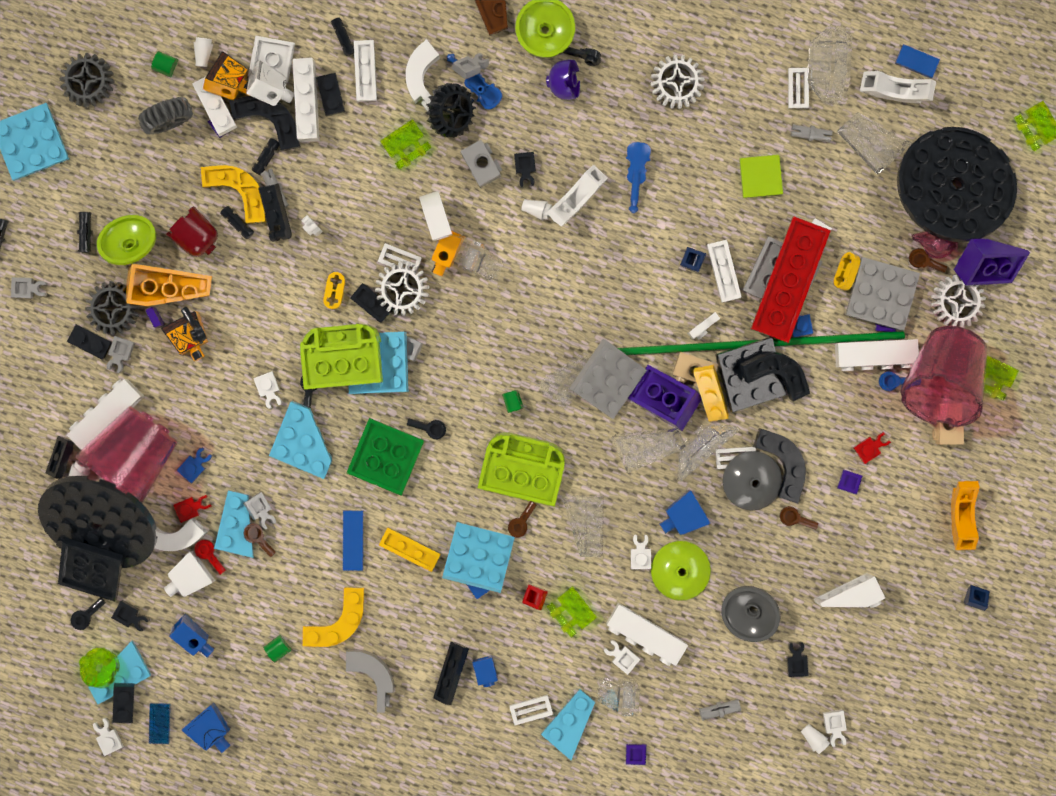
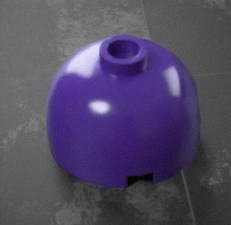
M574 59L559 61L553 65L549 76L546 77L547 87L561 100H573L580 95V81L577 83L576 72H579L577 62Z

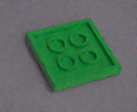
M369 418L346 473L402 496L425 440Z

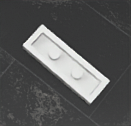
M374 40L354 41L357 102L377 101Z
M204 77L192 84L218 135L222 136L237 128V125L222 96L203 90Z
M727 240L707 244L721 303L741 298Z

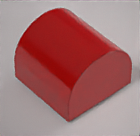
M528 584L522 603L537 610H542L548 591Z

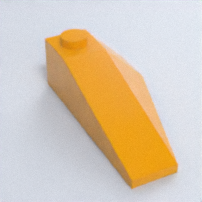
M132 263L128 268L126 304L147 307L210 296L212 276Z

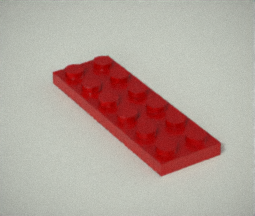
M795 216L792 217L751 325V330L789 343L831 230Z

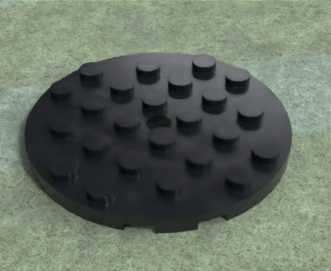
M943 127L940 130L925 133L905 152L898 168L897 189L905 211L924 231L947 241L970 242L971 239H981L990 235L1009 217L1017 198L1016 174L1013 173L1009 164L1010 160L1001 148L996 147L987 136L968 128ZM958 180L962 187L956 189L952 181Z
M69 476L58 479L47 487L38 503V516L45 533L56 543L58 548L62 549V542L65 537L123 555L122 568H130L144 562L153 552L158 538L155 531L157 528L156 523L143 503L131 493L127 492L125 494L116 489L115 484L102 479L99 482L88 480V476Z

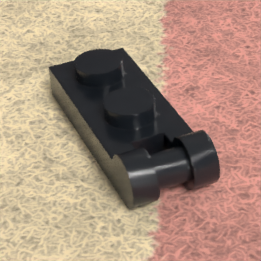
M279 183L259 187L260 197L270 230L269 239L272 242L279 241L281 238L283 240L290 239L292 232Z

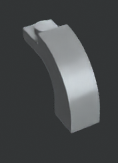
M348 649L346 651V671L362 672L374 680L377 687V712L385 713L386 707H390V695H387V693H393L395 690L394 679L390 669L381 658L369 651Z

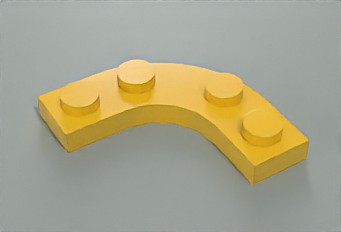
M229 165L200 167L203 188L227 186L236 189L241 194L244 202L246 224L267 222L258 189L260 186L250 174L240 168Z
M344 587L343 611L339 620L328 626H303L302 646L329 647L347 640L356 631L363 616L364 588Z

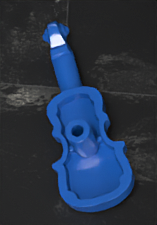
M454 54L447 55L448 62L453 64V62L458 61ZM480 73L465 79V86L472 93L475 92L477 94V102H480L485 109H493L501 102L503 97L502 91L495 87L494 83L491 85L487 84L486 79Z
M632 142L627 147L626 159L630 161L627 180L632 183L631 206L629 207L631 213L638 211L640 184L646 180L645 173L647 169H645V164L650 161L651 148L644 142Z

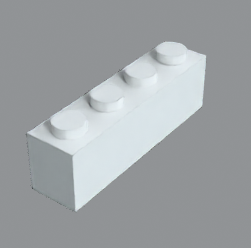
M313 58L293 59L297 139L299 142L320 141L315 61Z
M918 339L836 343V368L841 367L842 371H854V367L861 366V370H874L873 366L881 365V369H893V365L900 364L901 368H913V364L919 363Z
M128 379L118 380L112 386L113 390L109 394L105 393L99 398V404L95 408L91 407L83 414L85 418L82 421L75 422L69 428L70 432L67 436L83 452H88L145 397Z
M620 603L616 605L606 622L607 626H609V631L616 635H619V633L626 636L625 640L634 646L638 643L644 647L642 649L644 652L651 656L655 653L661 657L660 661L668 666L671 663L676 666L688 647L686 642Z

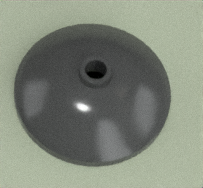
M743 452L735 456L726 466L722 479L723 489L727 498L741 509L753 511L765 508L777 498L782 486L780 468L770 456L762 452ZM754 480H758L757 486H752Z
M754 586L735 588L728 593L722 603L721 614L724 624L733 635L744 641H765L775 634L780 625L781 614L778 604L769 593Z

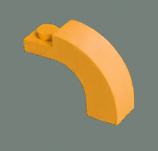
M958 481L957 487L953 488L951 520L955 550H976L979 539L975 521V504L980 488L978 481Z

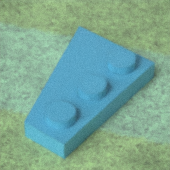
M228 490L214 549L254 558L252 543L246 541L243 535L244 528L251 524L250 514L243 504L249 499L247 494Z
M133 640L88 687L97 704L113 697L114 683L137 684L151 676Z
M579 689L541 733L545 739L570 760L573 758L595 701Z

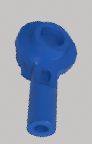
M888 371L881 374L878 382L883 390L892 391L899 385H918L919 378L899 377L895 373Z

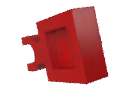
M884 432L877 435L874 441L871 437H868L853 447L863 464L868 463L881 454L878 449L879 447H884L891 443L890 440L885 443L880 441V438L885 435Z
M204 495L196 502L191 497L174 504L173 506L180 523L199 516L198 509L212 507L211 504L207 506L202 504V500L208 496Z

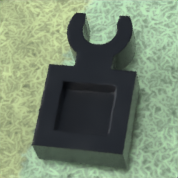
M534 152L514 154L516 175L522 174L519 181L520 187L523 188V181L526 179L530 180L531 187H534V178L530 175V173H536Z
M124 600L120 601L111 617L128 628L133 623L138 631L145 630L140 625L141 620L145 622L150 621V618L145 615H137L140 609Z
M802 641L799 642L800 646L797 650L793 649L792 642L788 643V649L792 653V656H786L788 677L809 676L807 655H801L804 651Z

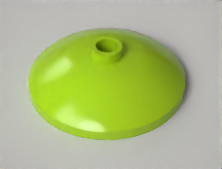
M532 0L520 10L515 24L516 36L520 45L531 55L541 58L554 57L564 52L570 46L575 35V20L570 9L559 0ZM543 27H547L549 32L544 34L541 30Z
M126 215L119 217L102 229L97 239V250L100 256L108 263L114 265L135 263L152 250L156 242V230L153 224L143 216Z
M674 541L666 544L656 553L651 565V576L656 588L664 596L673 600H688L699 595L707 586L711 574L710 563L704 551L697 545L687 541ZM684 568L685 574L679 575V569Z

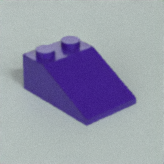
M971 239L959 258L954 271L966 286L1012 283L1030 252L990 239Z
M647 365L645 368L647 371L628 399L669 425L683 431L701 402V395L696 390Z

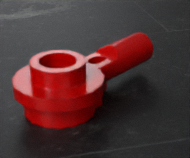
M206 539L198 541L194 548L196 556L200 559H208L220 575L224 573L226 569L214 555L213 543Z

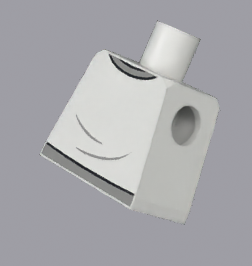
M259 60L249 75L246 94L273 106L280 99L290 103L294 97V92L286 88V77Z

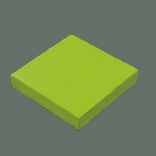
M780 155L739 159L743 198L783 195Z

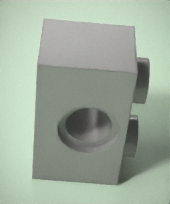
M479 140L460 151L480 188L501 177L500 171H502V168L497 160H492L490 154L493 152L488 143L484 144L482 140ZM479 159H486L488 165L485 168L478 167L477 161Z

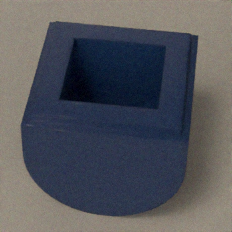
M687 247L680 266L699 273L706 253Z
M970 585L964 598V605L985 611L988 608L990 591Z

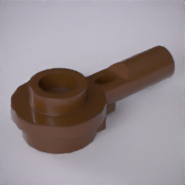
M916 248L909 254V262L913 267L925 268L928 266L942 273H945L947 270L946 265L930 259L926 250L922 248Z
M530 501L520 518H514L509 522L508 531L513 537L520 538L526 534V521L537 506L536 503Z
M784 507L779 515L780 521L786 526L800 524L814 530L818 528V522L802 517L794 507Z
M251 523L244 528L243 535L246 541L257 543L269 557L276 553L265 541V535L260 525Z

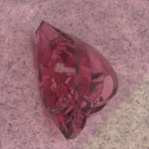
M926 231L911 235L912 239L920 243L926 253L932 258H945L953 250H958V242L937 238Z

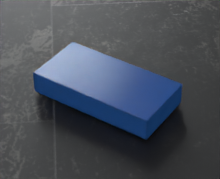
M903 44L895 64L932 79L940 59Z

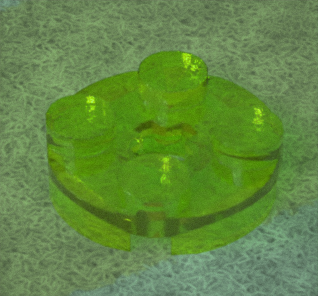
M94 648L79 660L80 676L87 686L99 689L110 686L116 678L114 677L120 669L117 655L105 648ZM98 664L103 665L100 673L96 671Z

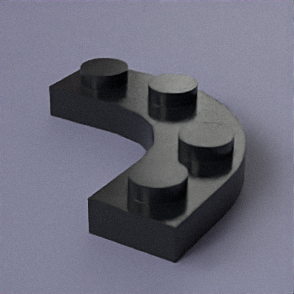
M252 96L229 100L234 121L250 117L269 119L277 131L281 151L301 148L300 142L297 139L294 118L280 102L273 106Z
M767 352L740 363L744 380L748 384L769 374H779L785 383L791 401L794 402L810 394L801 366L785 354Z
M759 428L753 447L775 455L783 464L784 477L778 498L798 504L806 477L805 462L800 450L788 438Z

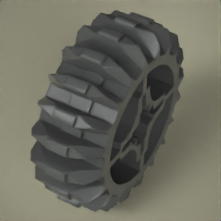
M85 53L84 58L81 54H77L78 60L70 57L72 63H64L67 70H61L65 77L59 78L61 82H64L60 86L62 90H66L64 96L69 97L70 102L76 101V105L81 106L83 104L86 108L89 107L90 102L92 106L96 107V100L104 103L101 97L104 95L106 98H109L110 95L106 91H113L109 84L115 83L114 79L108 78L114 75L112 71H108L110 65L104 64L105 60L103 58L98 59L96 54L91 57L89 53ZM91 65L98 67L101 77L93 76ZM80 67H82L81 72L78 75H74L75 72ZM87 76H88L90 79H93V80L87 81L86 83L83 82V80H86V79H87ZM72 83L81 85L83 95L75 92ZM96 85H100L99 88L94 93H92L93 87Z
M173 97L143 110L138 119L144 133L154 135L188 122L192 118L193 112L186 98Z
M109 281V285L103 282L101 283L102 290L96 286L94 288L97 293H89L93 298L92 300L86 299V302L91 304L90 307H85L86 311H91L86 317L88 319L93 318L90 324L92 326L97 324V331L103 329V334H108L110 331L111 335H116L118 330L120 334H123V327L130 330L131 327L128 323H136L132 317H139V314L135 313L134 309H140V306L119 304L117 297H115V292H118L126 300L127 285L122 288L121 282H117L116 286L113 281ZM109 293L106 302L102 305H98L100 299L105 294ZM112 303H113V305H115V306H117V307H121V308H116V309H114L113 311H109L108 309H104V308H109V307H111V306H112ZM127 311L125 317L116 323L119 313ZM98 312H105L107 314L110 325L100 318Z

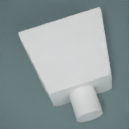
M193 550L167 574L172 582L165 586L164 590L170 597L177 592H180L185 597L216 580Z

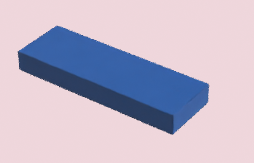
M343 510V571H363L364 510Z

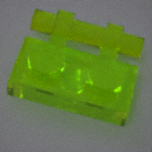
M1044 101L1024 111L1028 119L1024 120L1021 114L1014 117L1017 129L1022 131L1026 138L1027 146L1030 145L1033 152L1041 148L1037 140L1041 139L1043 144L1046 145L1056 139V121ZM1029 124L1033 125L1037 132L1036 135L1032 134L1028 127Z
M413 119L380 140L391 159L396 155H399L401 158L395 163L399 170L404 166L408 167L411 165V161L419 156H424L426 151L432 148L428 141L423 145H420L418 142L424 135ZM413 144L416 149L406 155L404 150Z
M981 353L973 372L980 376L977 380L970 377L967 384L973 386L974 390H981L990 394L989 396L993 399L998 398L1004 401L1007 394L1002 392L1001 389L1003 386L1007 388L1012 387L1019 370ZM987 378L996 382L994 387L985 384Z
M573 586L557 597L561 603L559 607H556L553 602L546 606L551 612L550 616L558 621L562 626L561 630L564 633L566 632L570 638L577 634L573 626L577 624L582 630L597 618ZM566 610L572 617L570 621H567L561 614L563 611Z

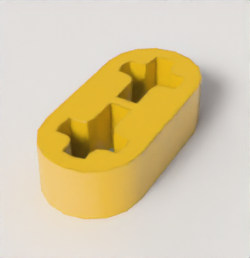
M847 252L842 256L833 281L835 287L843 291H847L852 287L861 262L859 256L851 252Z
M339 272L331 273L326 282L323 302L331 310L338 309L343 300L346 279ZM339 276L342 283L337 284V288L334 290V283L331 282V279ZM333 292H336L335 299L338 300V303L330 306L331 304L327 299L332 297Z

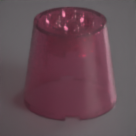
M942 326L932 330L901 387V401L905 408L917 418L934 425L940 422L949 424V427H961L975 422L980 417L983 409L988 351L985 341L978 334L962 327Z
M129 406L79 451L75 458L84 465L87 463L86 466L105 481L115 484L116 489L125 494L127 492L131 493L143 503L178 442L168 435L170 431L159 423L158 425L152 422L154 418L143 411L140 413Z

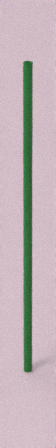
M905 332L790 338L789 343L778 339H773L774 346L778 347L905 339ZM759 340L617 349L626 355L727 350Z

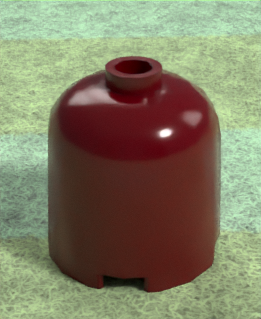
M193 206L188 210L187 216L185 218L181 216L166 235L192 257H200L205 253L210 255L216 248L214 244L218 239V232L204 215Z

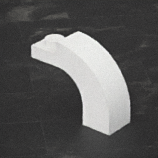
M427 39L414 50L408 60L406 84L415 104L422 99V106L426 111H429V107L426 104L430 103L428 97L431 95L424 87V75L428 68L440 59V56Z
M867 71L863 73L860 91L888 100L921 103V101H933L936 81L932 79H902L880 71Z
M593 165L550 208L547 214L562 227L586 204L608 178Z
M439 191L420 196V202L432 240L436 241L452 236Z
M194 518L190 519L179 531L174 533L164 532L157 527L155 531L158 538L155 548L163 551L182 550L197 543L208 531Z

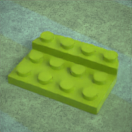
M367 324L311 329L300 343L304 389L383 382L379 343L382 341L377 329Z
M509 432L498 433L488 443L477 488L555 507L565 466L563 450L556 444Z

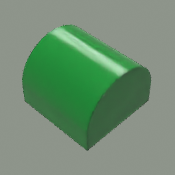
M158 51L153 58L151 69L171 78L178 59Z
M518 390L502 394L508 413L523 409L524 406Z
M278 635L263 647L268 657L274 663L292 651L281 635Z

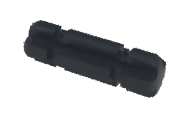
M338 17L331 20L345 56L354 54V48L350 44L351 41L345 27H343L341 18Z
M273 138L269 139L267 148L264 147L257 159V164L255 163L252 167V171L258 175L264 172V167H267L275 154L274 150L277 151L279 147V142Z
M230 206L224 207L220 214L225 219L227 218V221L238 232H241L245 239L251 238L254 231L247 227V224L236 213H233L234 211Z

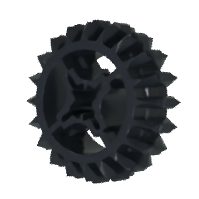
M446 83L438 86V89L432 90L434 96L428 97L430 103L426 104V106L429 107V111L425 112L429 115L427 122L431 123L430 128L435 130V133L447 138H455L464 135V131H469L468 125L473 124L471 119L475 117L473 110L476 109V107L472 106L475 101L473 98H470L472 93L467 91V88L456 83Z

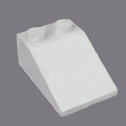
M866 573L814 598V601L821 607L870 606V608H874L880 605L881 600L885 599L875 576Z

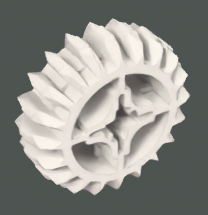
M674 55L673 61L667 56L665 58L666 64L660 61L659 66L661 68L655 67L654 71L657 74L651 75L653 80H657L650 84L651 87H657L652 93H660L656 100L660 101L664 98L663 106H666L668 101L671 102V109H673L675 103H677L678 109L682 108V103L689 107V100L695 103L696 98L694 96L700 97L701 93L698 90L704 89V85L699 83L704 82L705 79L704 77H698L703 71L695 70L699 64L695 63L692 66V58L685 62V55H682L680 60H678L677 55ZM673 67V76L666 78V80H661L662 74L667 69ZM679 67L686 69L692 77L684 76ZM676 75L678 80L682 81L679 85V89L677 84L675 82H672L675 80ZM693 84L692 91L682 97V87ZM663 86L672 88L676 97L669 95Z
M402 261L398 263L399 268L396 267L395 263H392V270L388 267L384 268L387 273L386 275L379 273L383 281L376 280V284L381 285V288H376L375 291L382 292V295L377 296V299L384 298L385 301L381 303V306H385L388 303L387 311L389 312L394 307L395 315L398 314L399 309H401L402 315H406V309H408L410 314L414 313L412 307L414 306L419 310L420 305L418 302L421 304L426 302L421 297H428L429 295L427 292H423V289H429V285H423V282H426L428 278L421 279L420 276L424 273L423 270L417 274L415 271L418 266L415 265L411 270L410 262L406 263L405 268ZM403 272L398 283L388 282L394 273ZM409 274L417 281L418 289L409 285ZM404 282L408 291H404L401 294L397 287L394 286H400ZM386 287L395 291L396 303L389 298ZM406 294L417 295L412 303L401 305Z
M953 275L952 279L946 277L945 282L940 281L938 283L941 288H934L938 295L931 296L932 299L937 300L931 303V306H937L938 308L933 311V314H941L937 318L938 321L945 318L943 325L947 326L951 322V328H956L957 324L959 328H964V323L966 326H971V320L973 322L978 321L976 315H983L979 308H985L981 301L986 300V297H980V293H983L984 290H977L976 288L979 285L966 286L957 275ZM958 285V289L955 290L953 296H945L950 287ZM964 288L971 293L973 300L966 297V290ZM959 298L965 304L958 305L953 299ZM944 303L951 306L952 315L947 312ZM964 307H972L968 315L959 318V313H962Z

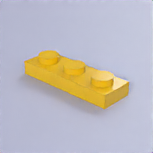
M714 365L694 368L693 373L708 421L728 419L729 413Z
M387 527L379 543V546L430 572L433 571L441 553Z

